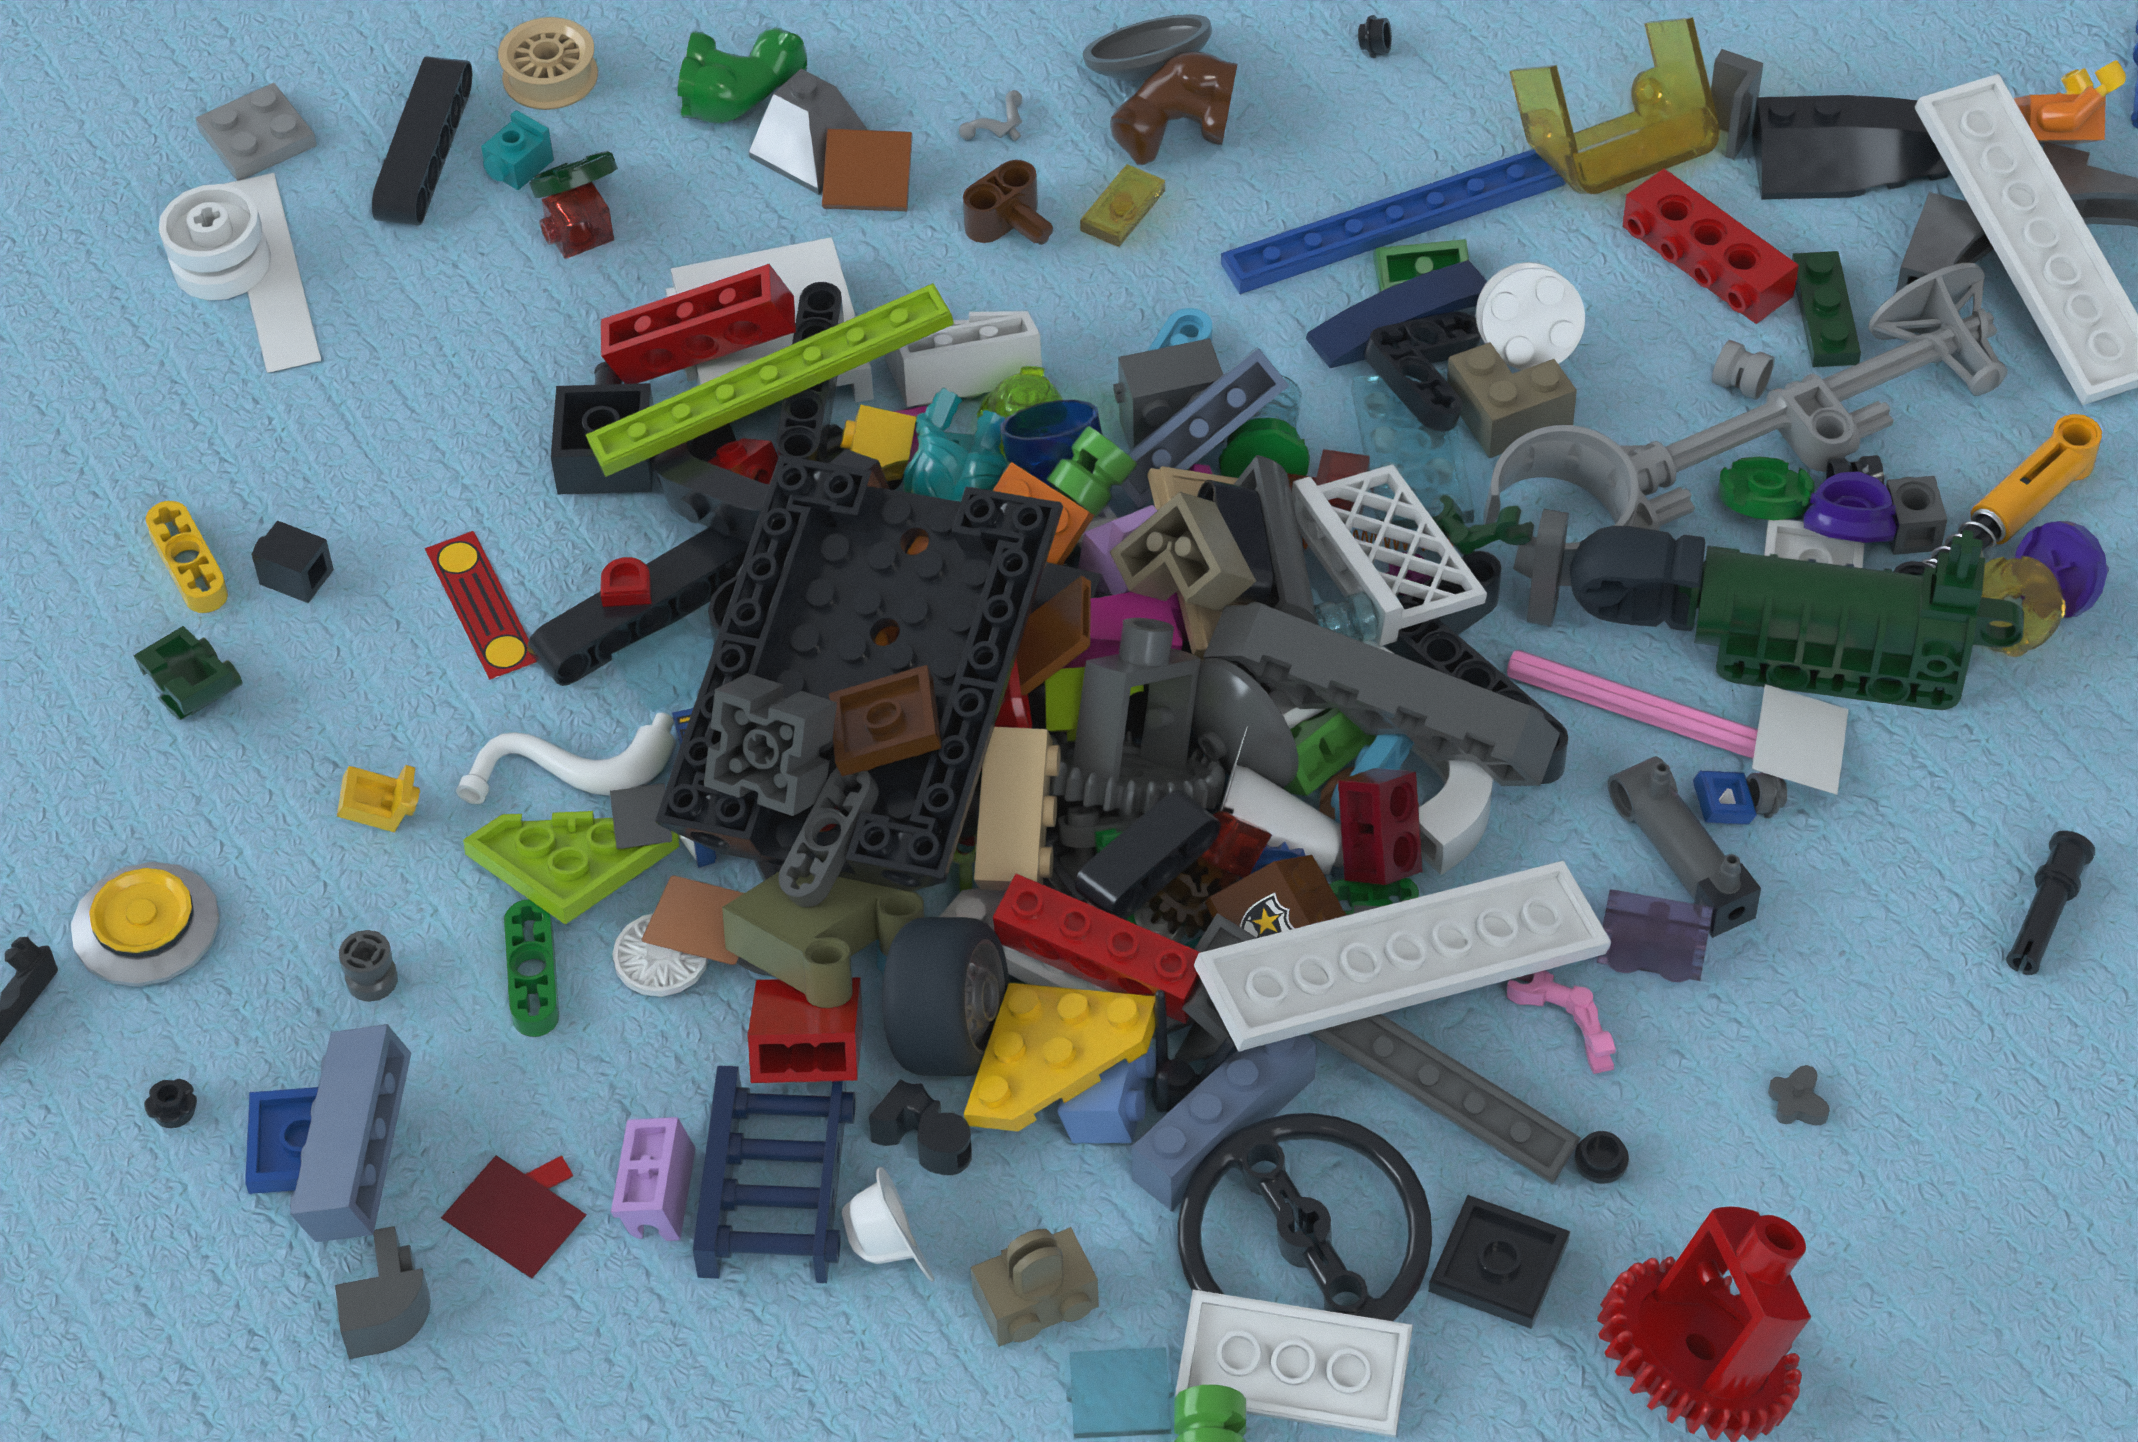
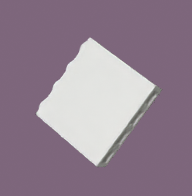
M832 237L671 268L673 287L665 289L666 297L770 264L794 295L795 323L802 290L815 282H828L839 288L842 296L844 322L856 317ZM794 333L685 368L687 381L696 380L697 385H701L792 345ZM869 362L842 373L837 378L836 387L847 384L851 385L856 403L874 399Z

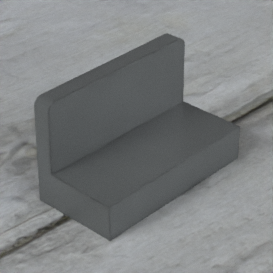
M1721 49L1714 62L1706 125L1728 132L1725 157L1735 160L1752 132L1764 63Z

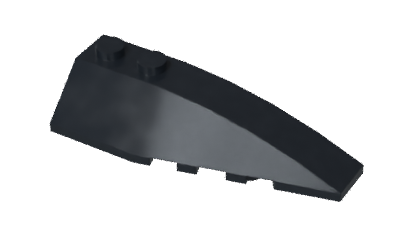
M1855 95L1757 97L1751 137L1761 200L1851 198L1865 195L1866 188L1886 184L1889 190L1906 186V180L1922 176H1928L1930 181L1947 178L1950 170L1915 110L1917 100Z

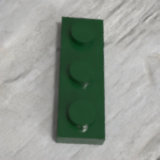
M1839 252L1793 253L1792 260L1799 265L1795 288L1812 367L1859 364L1861 350Z

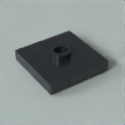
M1467 1195L1429 1281L1428 1292L1532 1329L1569 1242L1570 1231Z

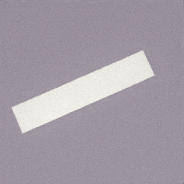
M270 173L225 183L224 185L240 188L252 197L258 209L262 230L271 252L270 267L261 282L247 291L267 373L321 361L275 174Z

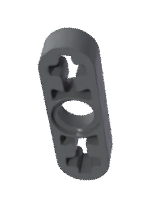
M1543 509L1535 547L1527 614L1528 623L1552 627L1559 598L1569 513Z
M837 767L828 777L779 872L781 889L796 905L811 907L819 904L828 896L846 861L847 852L860 812L871 813L878 799V785L868 771H861L842 777ZM859 783L862 787L859 793L850 792L846 797L843 793L846 787L854 788ZM844 808L849 813L848 817H845L841 813L843 812ZM829 824L841 825V834L836 842L828 846L817 844V835L823 827ZM810 853L816 856L814 861L809 857ZM812 874L815 877L811 884L803 883L799 887L796 883L800 876L807 878Z

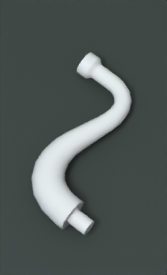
M657 713L652 725L641 726L637 730L632 743L624 752L618 756L602 760L579 757L530 734L517 732L501 734L491 739L480 750L469 775L461 778L456 789L457 795L462 800L471 804L483 803L489 791L487 781L498 759L507 754H520L528 757L567 784L592 794L610 796V791L646 786L663 770L676 747V740L670 733L674 719L666 713Z

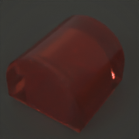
M1217 812L1213 816L1221 823V830L1214 844L1202 857L1214 866L1245 878L1251 873L1272 834L1263 827L1228 812Z

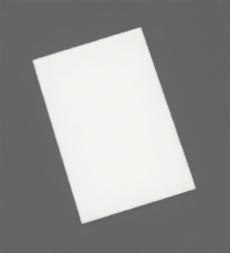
M1765 684L1752 769L1837 795L1849 709Z

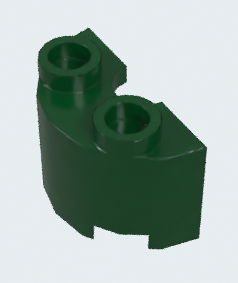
M184 626L133 655L143 676L148 674L162 693H164L158 699L178 720L195 714L243 683L238 671L230 661L226 660L222 663L206 638L202 637L198 640Z

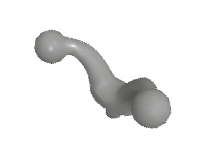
M1013 90L1006 94L1007 122L1004 123L988 118L976 119L969 123L966 122L959 127L960 137L965 140L972 139L976 134V129L984 128L992 131L999 138L1009 134L1014 141L1018 140L1021 134L1017 131L1016 127L1022 123L1017 107L1022 103L1021 93Z

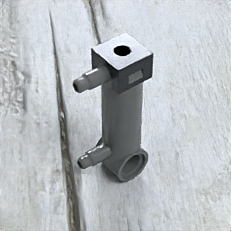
M1657 756L1649 758L1609 776L1608 790L1616 810L1626 821L1631 822L1635 820L1695 900L1693 913L1712 938L1756 918L1761 887L1745 866L1740 863L1738 856L1734 854L1724 855L1678 794L1670 767Z

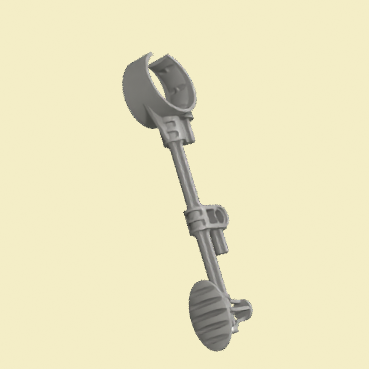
M1960 263L1938 269L1915 280L1885 301L1874 313L1868 325L1869 331L1877 339L1889 340L1900 338L1909 341L1908 343L1824 379H1821L1816 374H1809L1804 376L1801 382H1790L1784 389L1778 388L1770 391L1767 395L1766 404L1666 447L1658 441L1650 442L1647 445L1619 446L1612 439L1597 431L1574 425H1553L1531 431L1511 443L1498 459L1491 478L1483 522L1484 524H1490L1496 521L1501 506L1500 493L1507 487L1521 480L1547 477L1571 482L1593 494L1611 514L1615 523L1614 526H1632L1659 531L1660 526L1692 513L1695 509V506L1690 501L1691 493L1687 488L1682 490L1681 487H1678L1650 500L1645 497V495L1655 493L1658 486L1665 488L1673 485L1676 481L1677 472L1776 429L1779 430L1806 466L1816 471L1826 472L1828 459L1845 458V456L1858 450L1860 439L1893 424V419L1889 415L1890 407L1886 402L1880 403L1877 401L1851 413H1848L1840 402L1929 363L1944 361L1968 384V389L1974 396L1986 394L2002 383L2008 369L1998 360L1987 339L1997 333V329L1992 324L1994 320L1993 315L1990 312L1986 313L1981 308L1985 274L1975 263ZM1973 296L1972 315L1962 319L1958 312ZM1532 536L1530 542L1525 545H1519L1513 567L1514 570L1531 579L1537 537ZM1580 542L1565 544L1560 586H1571L1570 564Z

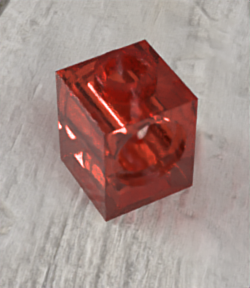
M593 182L542 199L545 217L539 220L542 234L549 245L556 244L564 259L614 241L610 209Z

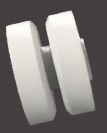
M224 184L199 186L183 192L172 200L160 216L158 231L168 255L172 273L178 287L190 296L204 300H224L241 295L261 282L270 267L271 252L262 230L258 209L252 197L240 188Z

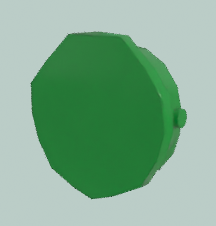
M1276 418L1247 420L1227 437V447L1222 449V453L1218 457L1221 475L1232 478H1239L1256 455L1269 458L1284 468L1288 475L1291 491L1293 481L1307 476L1310 463V455L1307 446H1305V439H1301L1297 430L1289 423Z

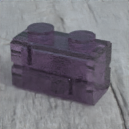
M1610 889L1602 927L1611 940V944L1606 954L1598 956L1597 963L1607 964L1613 970L1621 973H1631L1636 970L1658 973L1664 979L1671 982H1684L1688 979L1700 981L1713 907Z

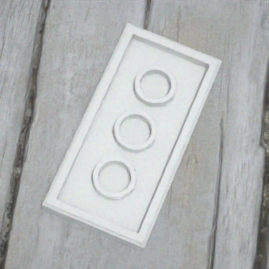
M1193 1290L1175 1397L1179 1392L1189 1387L1222 1385L1240 1391L1246 1398L1247 1414L1396 1438L1413 1325Z

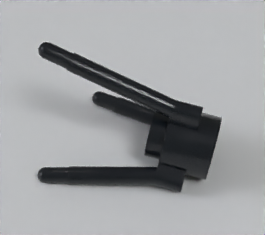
M1157 990L1155 993L1156 1073L1152 1087V1099L1155 1109L1158 1112H1169L1223 1063L1235 1045L1231 1036L1227 1037L1200 1074H1196L1190 1064L1184 1060H1170L1168 1058L1166 996L1163 990Z

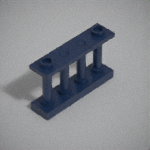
M717 1065L693 1243V1255L698 1278L719 1279L722 1258H730L732 1253L813 1256L816 1283H827L829 1262L838 1263L840 1257L841 1234L840 1230H833L844 1127L845 1124H854L856 1110L855 1092H847L845 1081H832L831 1096L750 1093V1088L741 1086L738 1066ZM749 1114L828 1117L826 1141L745 1138L744 1133H738L740 1119L748 1120ZM743 1160L823 1163L820 1188L739 1184L738 1179H732L734 1165H742ZM738 1206L818 1209L815 1234L733 1231L732 1225H726L728 1211H736Z

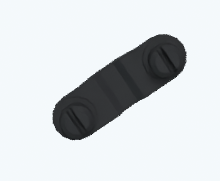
M29 937L17 938L11 944L12 948L5 951V962H8L17 971L0 996V1045L58 971L50 947H38Z

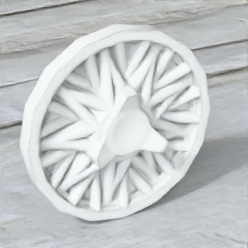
M653 914L641 916L628 924L616 938L612 953L616 973L628 988L642 995L663 997L682 992L695 984L705 972L708 964L707 958L642 942V937Z

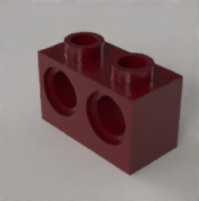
M1373 768L1338 780L1344 880L1387 885L1423 872L1416 772Z

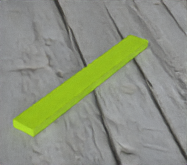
M934 283L588 433L586 434L587 440L605 477L950 327L954 325L952 313Z

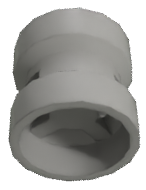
M1728 340L1714 366L1712 383L1724 388L1730 386L1737 387L1741 390L1742 395L1757 400L1768 384L1775 359L1773 356L1763 352L1750 353L1746 351L1743 344Z

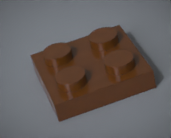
M927 665L829 693V700L837 702L833 744L835 763L842 777L942 748L934 680Z

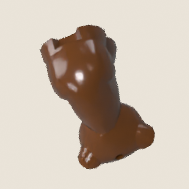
M1196 51L1181 53L1170 58L1160 69L1147 78L1136 94L1113 113L1110 120V129L1114 140L1130 155L1137 165H1145L1156 159L1168 121L1184 117L1201 124V133L1205 140L1222 145L1238 64L1226 62V60L1209 53Z

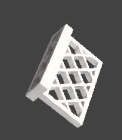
M1393 464L1319 486L1316 485L1311 476L1293 481L1292 498L1299 533L1379 647L1396 642L1399 629L1485 603L1487 592ZM1387 483L1395 493L1394 499L1370 493L1368 490L1369 488ZM1341 498L1354 502V506L1350 512L1331 506L1328 500ZM1364 505L1387 512L1384 522L1358 514L1361 506ZM1394 515L1414 520L1419 526L1417 531L1391 524ZM1352 527L1377 534L1378 536L1374 544L1355 539L1350 533ZM1387 537L1411 544L1407 554L1382 547L1384 538ZM1421 547L1437 552L1442 558L1441 563L1438 564L1415 557L1417 548ZM1375 559L1401 567L1398 576L1377 571L1373 565ZM1408 569L1434 577L1431 587L1404 579ZM1442 579L1461 585L1465 592L1452 594L1439 590L1438 586ZM1400 592L1425 601L1422 605L1405 610L1397 599V595Z

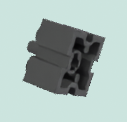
M747 673L715 689L711 729L722 733L721 741L708 747L704 786L738 798L754 790L758 792V805L794 816L815 804L827 781L830 760L824 759L819 755V748L832 741L837 702L804 691L784 698L782 684Z

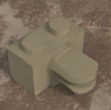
M1071 1227L1055 1234H1051L1047 1229L1029 1231L1013 1240L1008 1245V1248L1001 1250V1255L970 1267L973 1296L998 1347L1012 1341L1024 1342L1030 1340L1042 1329L1062 1321H1077L1085 1317L1092 1309L1099 1307L1098 1278Z

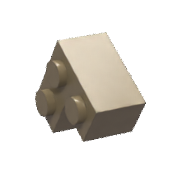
M1491 342L1449 357L1447 382L1463 401V409L1460 416L1489 458L1502 454L1515 440L1536 429L1553 425H1573L1577 390L1555 359L1512 374Z
M1183 492L1176 494L1110 551L1129 592L1166 601L1177 590H1180L1185 602L1222 611L1225 606H1228L1256 582L1216 503Z

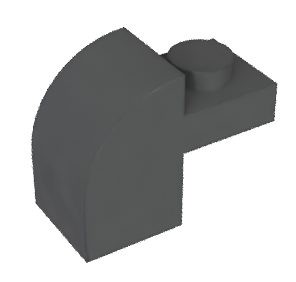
M395 1226L374 1230L373 1235L379 1277L335 1285L340 1332L349 1359L394 1350L410 1341L427 1320L431 1299L423 1268L415 1270L411 1246H400Z

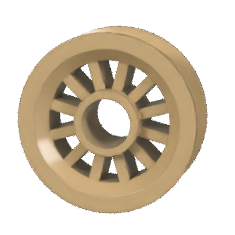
M558 17L537 18L513 28L503 38L498 49L499 63L504 70L502 75L503 86L507 94L523 106L542 110L563 108L583 99L593 89L598 78V67L593 58L594 42L590 33L580 24Z

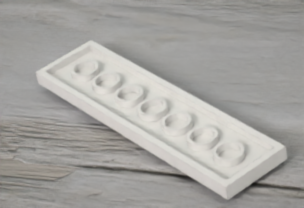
M1996 74L1919 97L1915 106L1917 114L2081 404L2085 405L2138 388V314L2001 76Z
M1563 860L1198 953L1194 967L1238 1051H1243L1604 955L1611 944V940Z

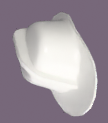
M879 1167L876 1170L877 1182L855 1195L842 1209L848 1241L853 1251L867 1262L882 1264L914 1258L926 1277L933 1282V1274L911 1234L905 1209L897 1189L887 1171L883 1167Z

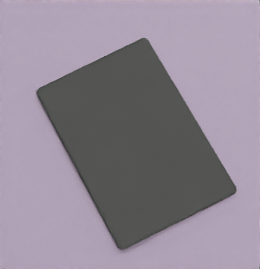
M665 784L610 791L617 849L672 842L671 831L659 826L655 822L665 793Z

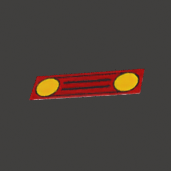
M471 531L424 548L489 680L537 663L527 650L529 639L475 532Z

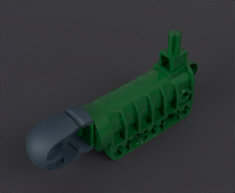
M1609 526L1598 529L1580 542L1570 564V580L1574 597L1589 614L1598 619L1613 623L1657 627L1665 621L1671 629L1691 631L1694 628L1696 610L1698 608L1694 643L1719 646L1716 663L1717 673L1726 681L1759 687H1765V684L1789 691L1932 710H1946L1953 708L1961 700L1973 645L2007 648L2019 643L2024 633L2025 616L2023 609L2019 605L2007 600L1981 597L1985 558L1980 557L1983 541L1973 539L1974 532L1969 530H1963L1962 537L1953 536L1949 553L1939 552L1936 568L1925 567L1924 573L1921 576L1892 572V569L1884 568L1883 571L1854 567V564L1848 563L1845 566L1816 562V559L1810 558L1804 561L1778 557V554L1771 553L1770 556L1742 553L1740 549L1709 545L1707 546L1705 561H1703L1706 544L1704 537L1682 535L1675 541L1669 532L1632 526ZM1993 621H2005L2013 625L2008 627H1997L1989 623ZM1780 664H1792V665L1799 666L1800 669H1799V668H1792V667L1778 666V665H1780ZM1891 677V678L1898 679V680H1900V681L1897 682V681H1890V680H1882V679H1878V678ZM1937 687H1942L1943 690H1937Z

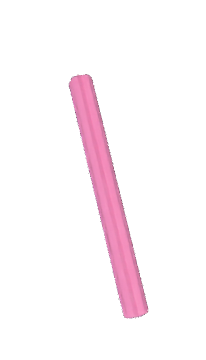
M1515 650L1509 659L1507 675L1510 678L1751 759L1754 757L1758 732L1756 728L1521 650Z

